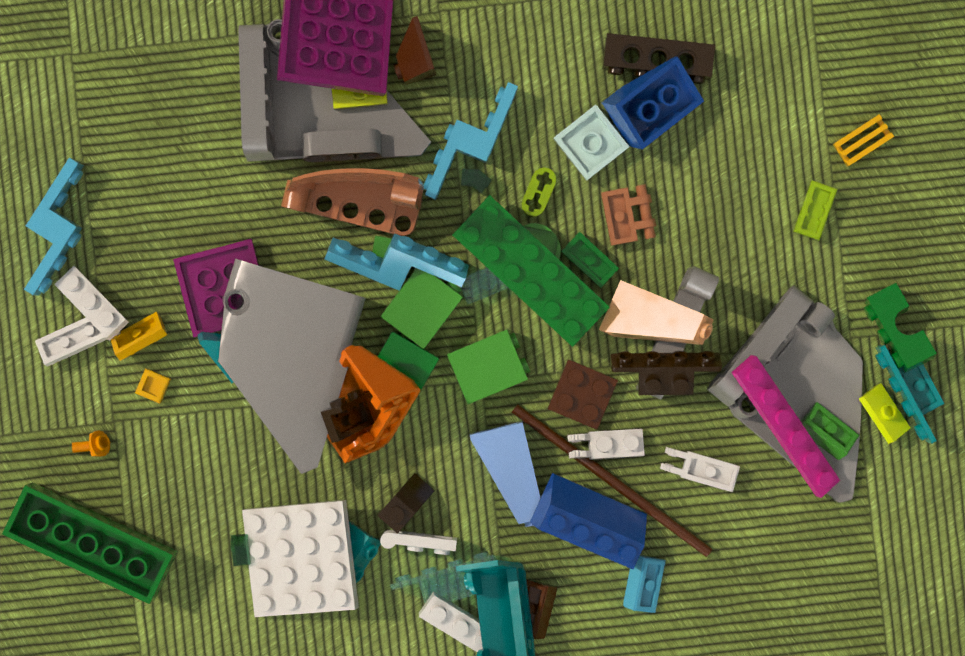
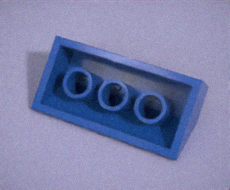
M552 473L530 520L532 525L543 532L630 569H634L645 545L646 513Z

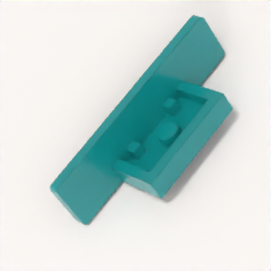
M885 345L875 347L878 352L875 357L882 369L886 368L891 376L888 381L895 393L899 392L904 400L901 402L905 413L908 417L913 416L917 424L914 426L918 437L921 441L926 440L927 443L932 444L937 440L923 415L945 403L926 368L922 364L904 373L902 368H897Z

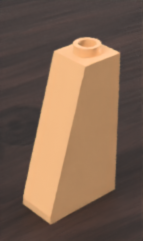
M620 280L609 305L610 308L607 310L599 328L600 331L613 337L703 345L704 341L711 335L713 319Z

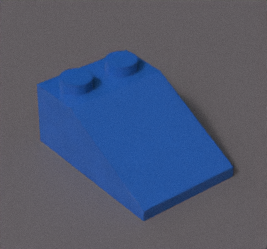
M675 56L622 86L601 103L629 147L643 150L703 103L704 100L681 61Z

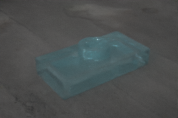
M488 268L466 276L461 287L467 304L508 288Z

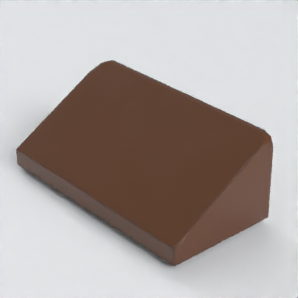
M526 579L533 638L544 639L557 587Z

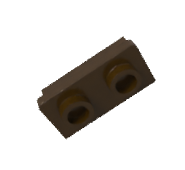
M362 388L347 394L348 399L342 397L329 402L330 408L321 411L332 443L341 441L374 424L366 401L373 397L370 391L364 392Z

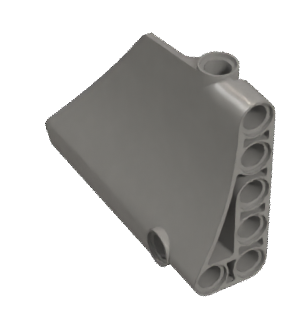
M793 285L724 366L722 371L712 380L707 390L730 408L735 418L794 467L795 465L731 373L750 355L757 356L800 421L813 405L818 402L859 434L858 439L847 456L840 460H837L816 444L840 479L827 494L836 502L841 503L851 500L854 494L862 403L859 398L862 396L863 361L835 328L832 321L835 318L833 311L822 303H814L812 299ZM742 400L749 403V413L742 409Z

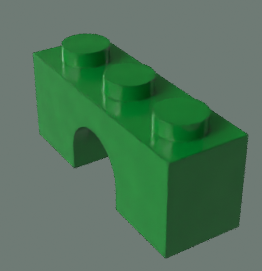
M897 283L867 297L864 311L871 322L875 320L880 330L877 331L881 342L884 345L888 344L893 353L890 355L898 369L902 368L904 373H907L934 359L937 353L924 330L913 335H905L895 325V319L907 312L909 304Z

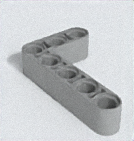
M695 266L689 267L673 302L700 312L705 300L711 299L719 277ZM656 341L652 351L658 353L683 351L686 343ZM651 395V396H653V397L658 398V399L661 400L664 395Z

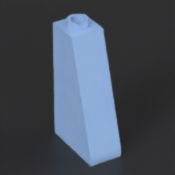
M523 422L470 433L474 447L518 524L524 523L525 527L534 526L530 523V520L541 498Z

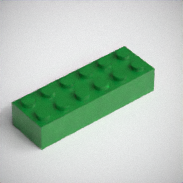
M490 195L452 234L572 347L610 308Z
M33 482L24 486L2 535L148 604H151L156 599L178 553L175 549Z

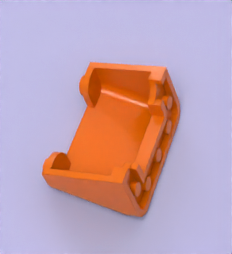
M350 345L341 352L339 362L343 367L349 368L346 372L339 398L345 397V399H348V393L361 388L364 392L370 391L373 397L366 401L374 424L334 443L331 442L329 434L327 435L328 440L344 463L377 451L389 443L420 393V388L413 379L360 345Z

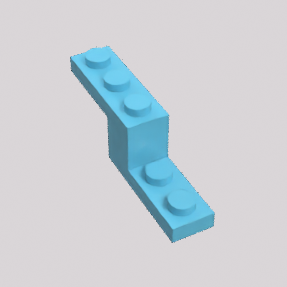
M508 82L506 88L500 87L495 102L499 103L495 113L490 111L484 127L488 128L487 132L459 120H456L455 125L449 124L444 139L448 140L444 150H438L433 164L437 165L433 175L428 174L424 183V189L427 190L425 193L426 197L433 200L437 199L457 151L487 164L517 93V85Z
M68 158L26 224V227L53 243L24 288L25 291L32 295L39 296L49 289L53 281L50 279L55 270L59 271L67 260L65 254L70 247L74 248L81 238L79 232L82 227L55 211L57 207L61 208L65 204L69 196L67 194L72 184L76 185L83 175L81 170L84 165L72 158Z
M395 233L383 258L371 251H364L345 240H338L334 237L325 256V260L398 291H400L411 266L462 287L469 268V265L459 258L447 256L438 252L433 247H426L414 242L407 236H400Z

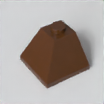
M418 16L412 18L396 55L398 63L393 65L398 80L403 79L405 85L436 76Z

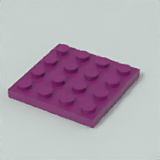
M284 0L277 80L384 96L387 89L393 0Z

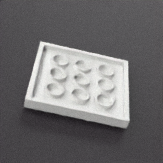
M346 500L242 510L255 617L345 611L359 608Z

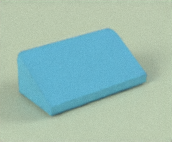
M644 555L639 556L634 569L629 571L623 601L624 607L633 611L656 612L666 560Z

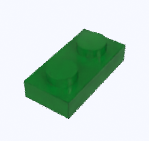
M581 232L561 251L599 288L619 269Z

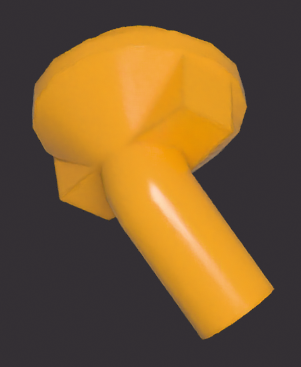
M94 431L89 434V441L72 442V453L90 451L93 457L106 456L110 451V440L103 431Z

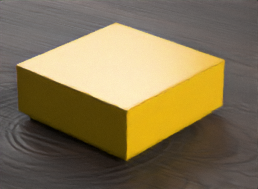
M145 368L135 393L160 404L171 378Z

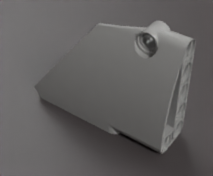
M282 19L273 20L267 25H239L241 136L243 153L248 162L303 159L307 162L415 157L422 156L431 144L429 138L388 91L387 105L334 110L331 88L277 80L280 39L274 37L278 32H281Z
M235 259L222 301L224 311L218 362L299 472L303 474L317 468L328 435L321 411L330 408L329 402L339 398L348 367H343L339 362L341 352L346 347L352 345L366 298ZM240 294L243 299L241 307L237 309L230 308L228 305L229 296Z

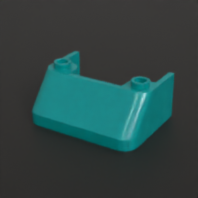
M494 560L456 566V572H466L464 575L466 589L477 596L482 649L478 650L477 656H536L527 580L523 564L520 562Z

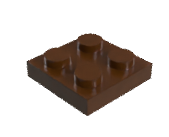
M568 359L547 409L597 430L618 380Z

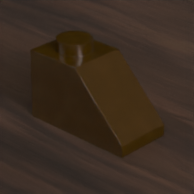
M414 473L377 516L398 534L435 490Z

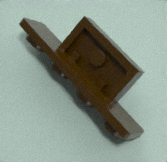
M623 351L611 354L612 372H638V395H693L694 372L722 371L720 353L712 351L686 353L684 351H675L673 353H658L655 351L630 353Z

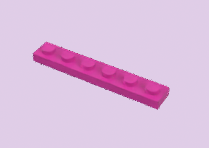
M750 355L731 373L815 496L822 498L840 479L757 356Z

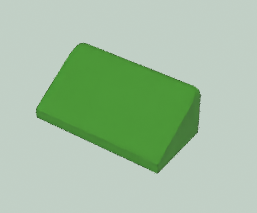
M818 402L813 405L801 420L813 441L837 460L847 456L859 437V434Z

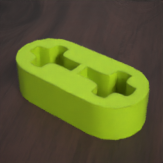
M546 167L539 168L531 178L521 204L523 212L530 217L541 215L546 208L556 184V175L551 169ZM544 172L548 173V179L552 183L550 185L545 184L542 191L537 190L540 181L536 179L537 176H543ZM537 193L540 195L538 204L541 205L540 210L535 209L534 212H530L526 201H532Z

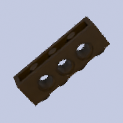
M612 33L606 34L602 69L608 70V74L624 75L625 71L635 72V77H640L657 67L651 62V55L660 53L664 56L665 62L675 56L678 58L681 56L689 57L692 61V67L685 70L694 84H705V80L712 78L715 44ZM628 50L635 51L638 54V61L628 63L624 59V53Z

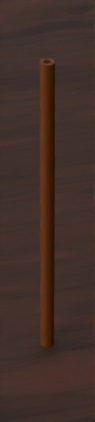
M517 404L511 412L569 455V452L579 450ZM589 458L574 459L702 555L707 557L712 551L710 546L597 462Z

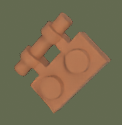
M646 184L635 186L637 197L632 198L629 196L628 187L601 192L611 246L638 241L636 230L644 229L645 239L656 237L654 227L657 225L655 218H652L650 209L652 199L651 194L647 193ZM639 205L642 221L634 222L631 206Z

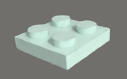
M594 105L553 138L586 181L629 148V145L597 105Z

